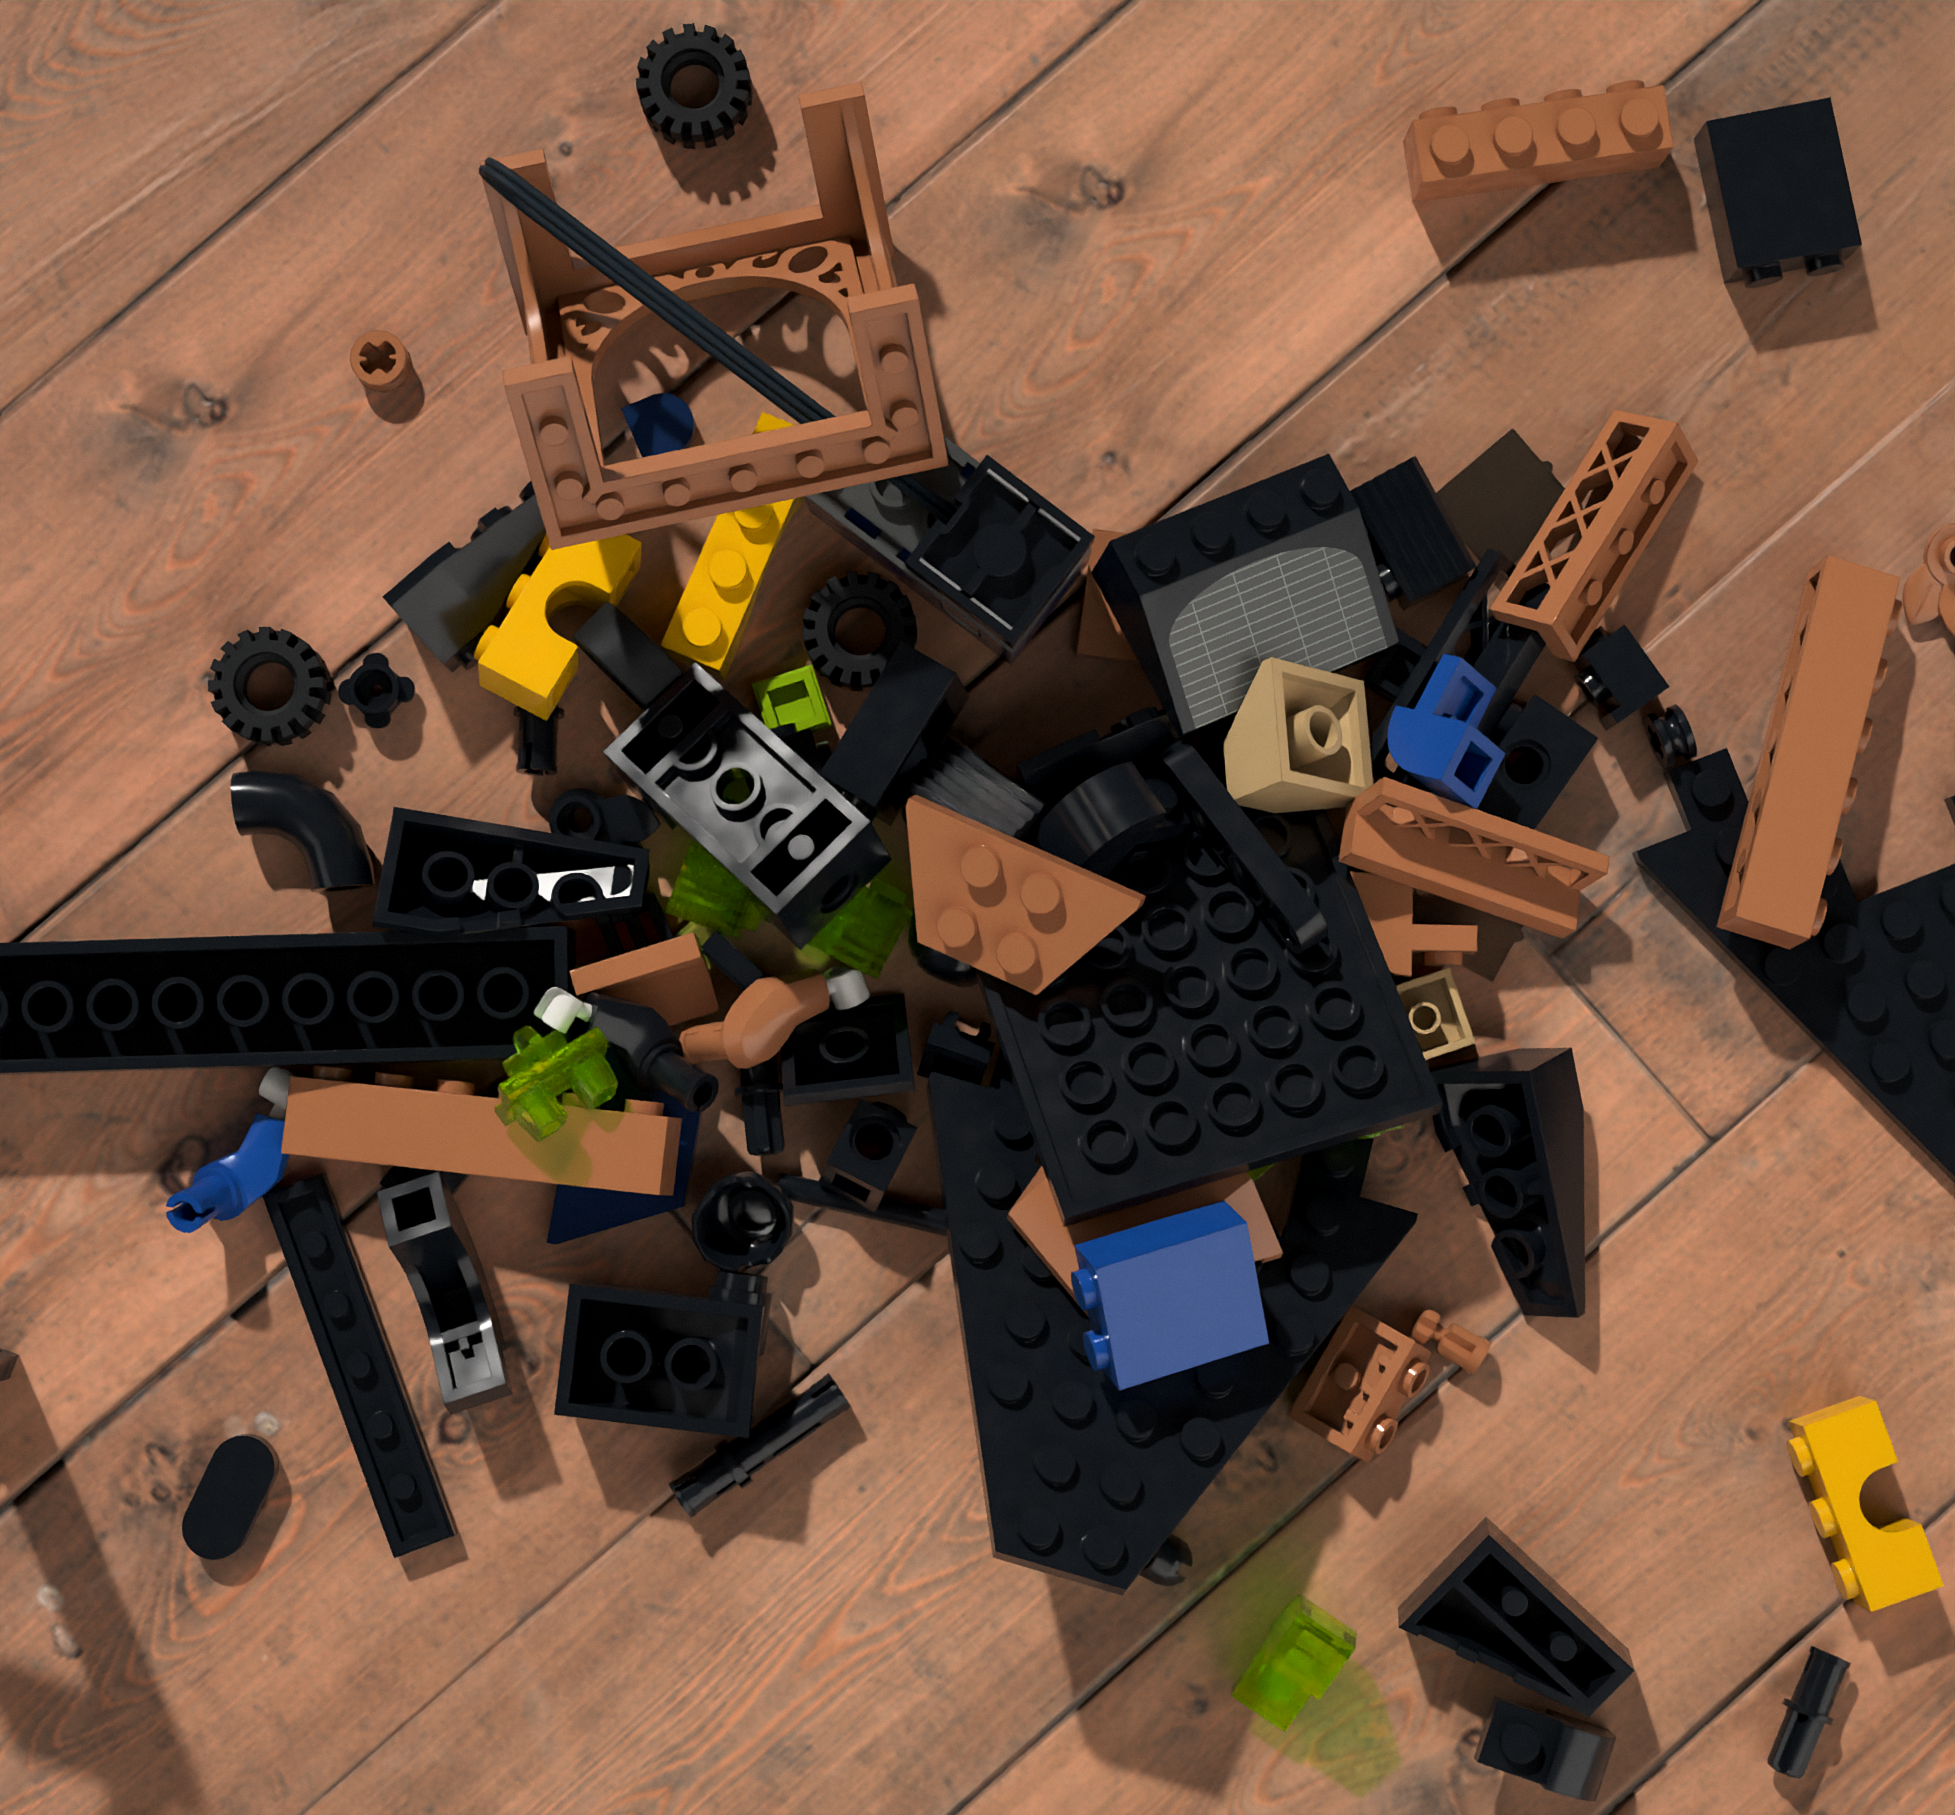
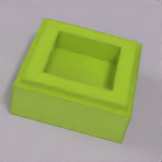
M812 664L752 684L765 726L769 729L795 723L798 732L810 728L811 732L815 733L832 727Z

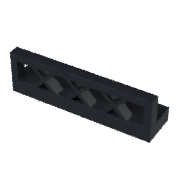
M1490 548L1486 550L1477 568L1470 576L1371 738L1372 773L1375 780L1379 781L1381 778L1386 777L1432 793L1399 765L1394 773L1383 765L1390 752L1388 747V727L1396 705L1415 709L1442 655L1455 656L1454 646L1463 632L1470 630L1471 647L1464 660L1497 688L1476 728L1488 739L1545 647L1546 643L1538 631L1498 621L1490 611V608L1488 609L1487 592L1497 575L1499 574L1507 581L1516 568V565L1502 552ZM1544 583L1526 591L1518 605L1537 610L1550 590V585Z

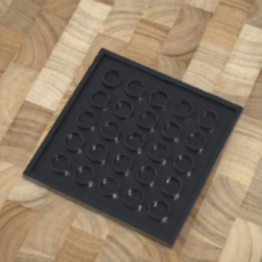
M1240 806L1316 904L1326 922L1328 936L1300 955L1294 953L1281 940L1191 823L1177 839L1136 845L1110 874L1104 877L1145 895L1146 898L1143 905L1039 994L1030 993L973 967L1063 1227L1440 1113L1443 1105L1349 868L1347 864L1339 862L1340 846L1325 809L1272 813ZM1040 845L1036 846V848L1043 850Z

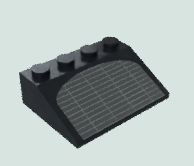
M1330 454L1109 541L1091 572L1180 739L1235 716L1262 661L1273 657L1337 673L1396 648L1400 643L1359 506Z

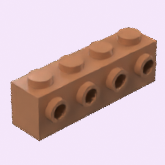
M1641 80L1616 83L1606 89V93L1582 96V92L1579 89L1560 90L1546 95L1544 102L1520 105L1517 98H1502L1485 103L1481 107L1482 111L1457 114L1455 107L1430 109L1422 112L1419 115V120H1412L1403 141L1412 203L1659 168L1674 148L1664 85L1644 87V82Z

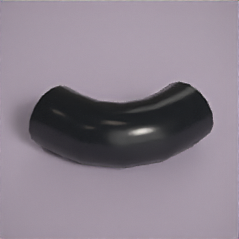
M246 771L232 774L231 803L238 833L241 836L253 834L278 835L292 842L305 857L310 875L311 892H337L375 886L373 864L361 826L332 792L297 774L265 771Z

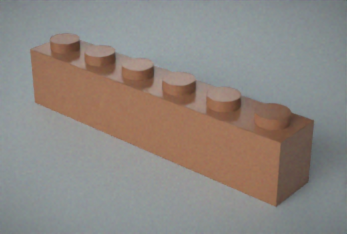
M1827 555L1808 571L1717 923L1718 928L1789 950L1809 940L1811 935L1816 936L1820 931L1827 911V900L1820 898L1825 877L1834 872L1842 852V839L1836 837L1840 817L1849 812L1857 792L1858 781L1856 778L1851 777L1856 755H1861L1864 752L1872 732L1873 721L1866 717L1871 695H1877L1881 689L1887 672L1888 662L1886 659L1881 658L1885 638L1890 637L1894 633L1902 612V601L1895 599L1901 577L1831 555Z
M313 1066L312 1078L290 1076L281 1148L282 1154L652 1195L673 1196L682 1118L663 1116L664 1103L625 1099L624 1112L601 1110V1096L562 1092L561 1105L537 1103L539 1090L500 1086L498 1098L475 1096L476 1083L437 1079L436 1092L413 1089L414 1076L375 1072L374 1085L351 1083L352 1070L322 1066Z

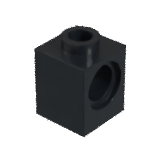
M860 1098L826 1162L818 1184L875 1212L918 1127L908 1123L906 1116L895 1107L882 1102L871 1104ZM864 1140L875 1142L883 1149L885 1158L880 1160L867 1159L858 1152L855 1143Z

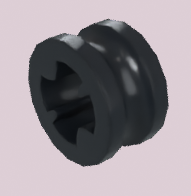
M1674 704L1667 707L1666 714L1663 717H1658L1655 713L1644 716V726L1648 741L1656 759L1663 768L1675 765V758L1677 756H1683L1686 760L1697 756L1696 741L1684 712L1678 705Z

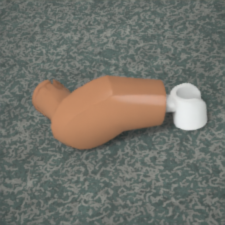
M835 966L825 971L824 974L812 968L757 979L734 1002L724 1021L709 1024H690L683 1028L679 1041L682 1044L684 1059L693 1065L707 1061L729 1060L737 1068L743 1069L761 1064L772 1058L781 1049L798 1024L829 1009V995L835 1008L838 1010L852 1008L867 1000L870 993L863 975L859 970H849L846 967Z

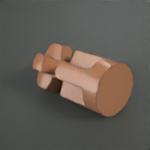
M1425 1309L1412 1329V1338L1423 1345L1431 1338L1438 1343L1436 1353L1459 1365L1462 1370L1470 1375H1474L1485 1359L1491 1342L1482 1336H1476L1455 1323H1452L1445 1329L1438 1325L1440 1314L1433 1310Z

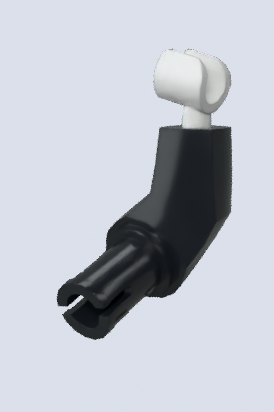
M553 987L546 991L534 1010L535 1016L566 1034L577 1016L579 1032L610 1045L630 1080L643 1092L652 1094L663 1091L683 1104L692 1113H695V1111L699 1113L705 1111L715 1101L719 1090L718 1080L712 1074L704 1072L684 1059L682 1044L665 1019L653 1008L622 998L594 992L588 993L582 1002L563 989Z

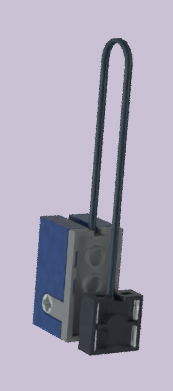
M490 157L485 160V165L480 166L479 174L506 200L799 424L836 417L510 168ZM945 436L944 442L949 466L804 496L813 515L1010 665L1013 664L1087 567L1092 551L1091 545L1095 539V536L989 455H986L982 462L979 463Z

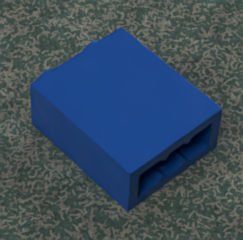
M1224 1200L1074 1245L1079 1270L1071 1272V1283L1080 1308L1088 1312L1091 1327L1090 1331L1083 1333L1085 1351L1092 1368L1095 1371L1102 1369L1119 1391L1269 1343L1248 1224Z

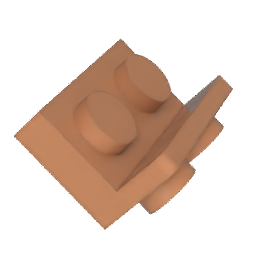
M1351 1305L1287 1416L1349 1454L1368 1463L1375 1453L1381 1454L1394 1438L1398 1426L1395 1417L1406 1398H1413L1425 1384L1430 1371V1366L1427 1362L1431 1356V1351Z

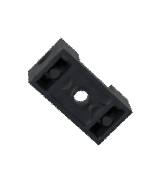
M696 662L603 751L631 792L646 803L672 830L678 825L740 884L756 909L800 950L892 860L871 821ZM738 778H748L754 781V790L747 800L739 804L723 802V792L730 782Z

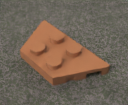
M914 795L908 799L906 819L917 942L1030 993L1039 994L1138 910L1145 901L1146 896L923 797Z

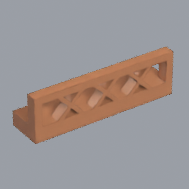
M1614 410L1490 607V611L1496 620L1538 631L1554 657L1572 662L1576 661L1699 462L1677 422ZM1625 433L1644 437L1638 449L1614 460L1613 452ZM1612 481L1614 487L1605 500L1583 509L1582 502L1589 491ZM1580 531L1582 538L1575 550L1552 560L1550 553L1556 543ZM1549 582L1550 590L1537 610L1518 605L1526 591Z
M1383 777L1346 804L1339 862L1563 939L1576 931L1580 890L1608 874L1610 856ZM1386 803L1395 805V806H1397V807H1392V806L1386 805Z

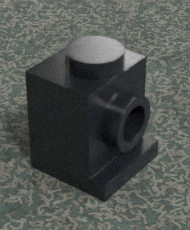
M1625 624L1610 635L1606 633L1602 626L1595 629L1576 661L1572 662L1579 671L1574 678L1583 695L1596 707L1602 703L1609 713L1599 720L1606 731L1670 687Z

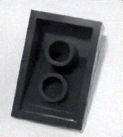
M590 1281L569 1284L554 1415L749 1438L765 1306Z

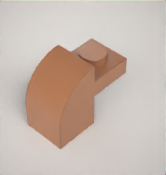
M1350 872L1392 976L1411 978L1412 953L1424 954V965L1462 966L1463 954L1474 955L1477 952L1478 925L1412 924L1413 887L1370 872Z

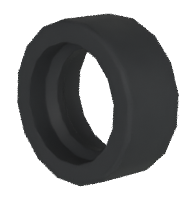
M606 602L573 635L575 643L644 711L684 673L645 632L609 602Z

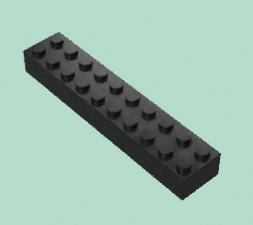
M567 926L507 928L443 937L402 931L0 943V1075L578 1058L577 1016L566 1034L534 1015V1010L550 988H561L577 998L569 972L576 969L575 930Z

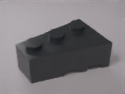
M1487 1517L1398 1607V1624L1400 1629L1417 1637L1420 1634L1454 1650L1456 1655L1473 1663L1478 1661L1512 1677L1513 1682L1588 1717L1635 1671L1629 1649Z

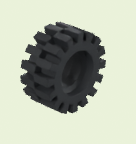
M694 23L683 24V33L675 35L673 28L662 32L664 41L658 44L653 39L646 47L648 56L646 59L640 57L637 66L639 78H636V88L643 112L646 114L650 126L655 132L660 130L664 140L673 145L676 139L683 142L684 148L695 149V142H705L706 148L717 146L715 138L723 135L728 140L735 135L734 126L737 122L743 126L747 119V106H751L753 96L750 73L741 49L736 50L734 40L726 33L720 38L717 36L716 28L705 25L704 31L698 32L695 30ZM701 65L710 69L717 76L719 89L716 97L708 105L697 109L686 108L678 104L670 93L671 82L676 73L684 67Z
M857 571L846 572L847 577L837 580L835 576L826 581V587L821 591L817 589L811 596L812 602L808 609L805 608L803 615L804 626L802 635L808 656L821 676H826L832 684L840 688L843 685L851 687L852 691H863V688L874 686L901 641L915 648V644H917V624L912 604L907 595H903L899 591L897 584L890 579L888 582L880 579V575L868 572V575H858ZM854 608H867L874 611L880 616L885 625V636L881 645L875 651L866 655H853L846 652L840 647L835 637V628L838 620L845 612Z
M259 627V632L256 633L245 630L237 634L240 640L232 644L227 641L220 648L225 654L220 661L214 659L210 667L215 672L214 680H208V691L214 694L215 699L211 704L215 713L223 718L221 722L243 738L254 741L259 745L270 747L274 743L281 746L293 744L291 739L298 736L304 739L312 732L309 728L314 722L321 724L326 716L322 713L324 704L330 705L332 696L327 691V683H332L330 673L324 668L322 664L324 660L319 653L292 632L284 629L276 631L271 627ZM268 663H277L285 666L290 671L294 681V690L290 700L283 707L273 711L257 709L251 703L247 694V683L250 675L255 669Z

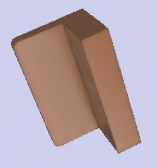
M694 932L569 971L576 995L583 1001L588 993L594 992L644 1004L653 1008L663 1017L669 1027L714 1014L720 1008L704 954L701 952L700 940ZM595 1039L596 1044L601 1048L610 1046Z

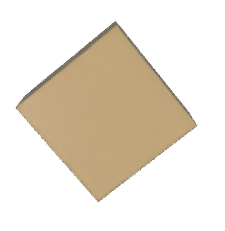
M1450 967L1396 985L1425 1060L1476 1043Z

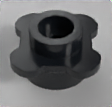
M371 653L363 659V665L353 672L350 679L341 682L338 694L344 704L356 706L365 715V722L369 727L382 729L390 724L391 714L401 703L410 702L414 698L415 685L410 678L398 676L389 667V660L385 655ZM375 685H380L383 689L382 694L378 697H374L371 693V689Z

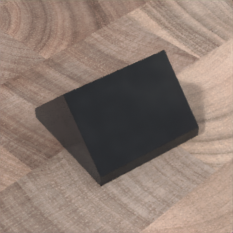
M904 993L869 997L863 1003L843 1010L836 1009L833 1002H829V1009L798 1024L781 1047L785 1106L791 1107L916 1092Z

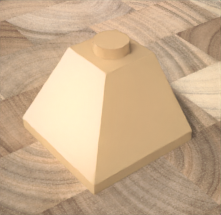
M1273 657L1262 661L1223 741L1227 791L1237 804L1272 813L1346 807L1347 803L1372 786L1373 773L1364 681Z

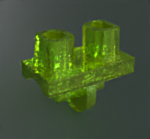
M524 1026L513 1034V1042L517 1053L502 1061V1066L510 1078L498 1086L501 1103L495 1106L494 1112L505 1127L517 1120L527 1133L537 1142H540L557 1132L566 1123L568 1114L556 1099L557 1095L572 1088L587 1110L595 1109L616 1094L618 1081L605 1059L609 1041L598 1026L568 1044L563 1034L558 1030L541 1038L530 1026Z

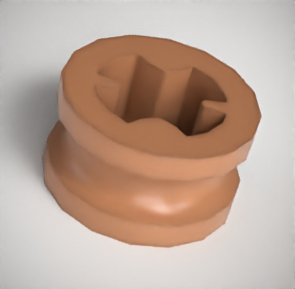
M370 331L359 337L351 348V368L364 386L375 392L386 393L394 391L405 384L411 372L412 362L409 352L397 336L388 331ZM390 348L395 350L396 354L389 355V358L394 363L392 370L385 373L381 369H376L371 375L366 372V368L372 367V364L367 359L368 354L375 349L382 354L386 353Z

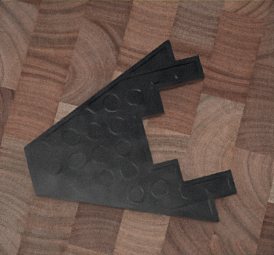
M1727 748L1664 772L1663 775L1686 832L1633 852L1632 855L1635 862L1955 1183V863L1857 901L1839 859L1834 872L1825 877L1820 898L1827 900V911L1820 931L1816 936L1811 935L1809 940L1790 950L1717 927L1749 801ZM1954 795L1944 799L1955 825Z
M1000 1048L989 1088L933 1071L930 1073L926 1088L993 1558L1123 1596L1416 1223L1418 1213L1360 1197L1374 1138L1363 1136L1301 1155L1282 1235H1276L1283 1254L1281 1258L1261 1263V1260L1255 1262L1269 1343L1119 1391L1102 1369L1095 1371L1088 1360L1083 1342V1333L1091 1330L1089 1317L1007 1219L1009 1211L1041 1166L1035 1164L1037 1150Z

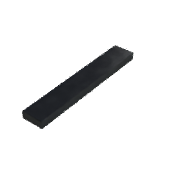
M327 1173L317 1174L263 1195V1200L393 1557L397 1558L455 1536L458 1533Z

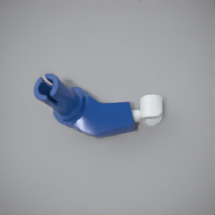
M272 1067L267 1072L260 1084L259 1095L275 1104L269 1116L256 1113L238 1151L201 1167L194 1175L191 1187L169 1198L166 1206L174 1209L166 1212L170 1224L175 1229L183 1233H192L212 1218L220 1221L233 1219L269 1192L283 1178L290 1154L281 1153L290 1076L297 1077L296 1075L279 1067Z

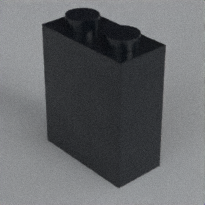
M1831 97L1709 120L1705 122L1694 137L1724 284L1744 280L1746 288L1767 286L1782 280L1783 272L1803 268L1806 269L1807 276L1829 274L1844 268V261L1862 245Z

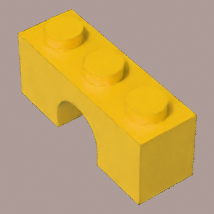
M546 534L538 551V556L542 560L532 576L523 573L518 578L506 602V607L510 609L499 628L490 625L476 647L474 659L478 660L479 685L547 721L578 671V645L556 634L549 626V620L556 612L568 606L581 605L598 611L606 602H609L617 607L641 568L642 542L624 534L551 550Z
M1857 1396L1788 1421L1794 1436L1793 1439L1787 1440L1788 1453L1799 1476L1804 1477L1808 1475L1816 1497V1500L1809 1502L1810 1513L1821 1537L1824 1539L1830 1537L1839 1560L1831 1563L1832 1573L1844 1599L1849 1600L1853 1598L1856 1605L1869 1612H1873L1943 1587L1944 1584L1922 1524L1903 1517L1883 1525H1871L1861 1511L1859 1496L1864 1481L1876 1470L1899 1462L1877 1401Z

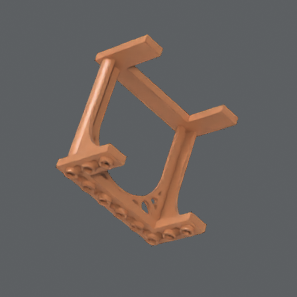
M862 82L798 95L820 204L614 248L685 302L753 287H767L801 293L825 304L841 318L848 330L867 410L605 465L594 391L596 370L601 358L613 341L632 324L652 311L579 255L571 256L570 248L506 200L482 177L525 335H528L531 364L502 370L504 388L551 550L949 466L917 291L914 283L898 287L891 258H895ZM544 149L495 158V160L510 168L558 204ZM481 161L480 166L485 165V161ZM833 279L836 281V283H829ZM587 331H591L594 333L588 335Z

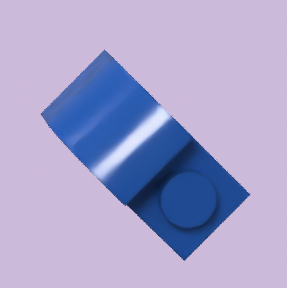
M1443 654L1415 709L1397 705L1394 708L1388 727V747L1394 761L1434 795L1477 809L1506 754L1476 729L1497 688L1463 658Z

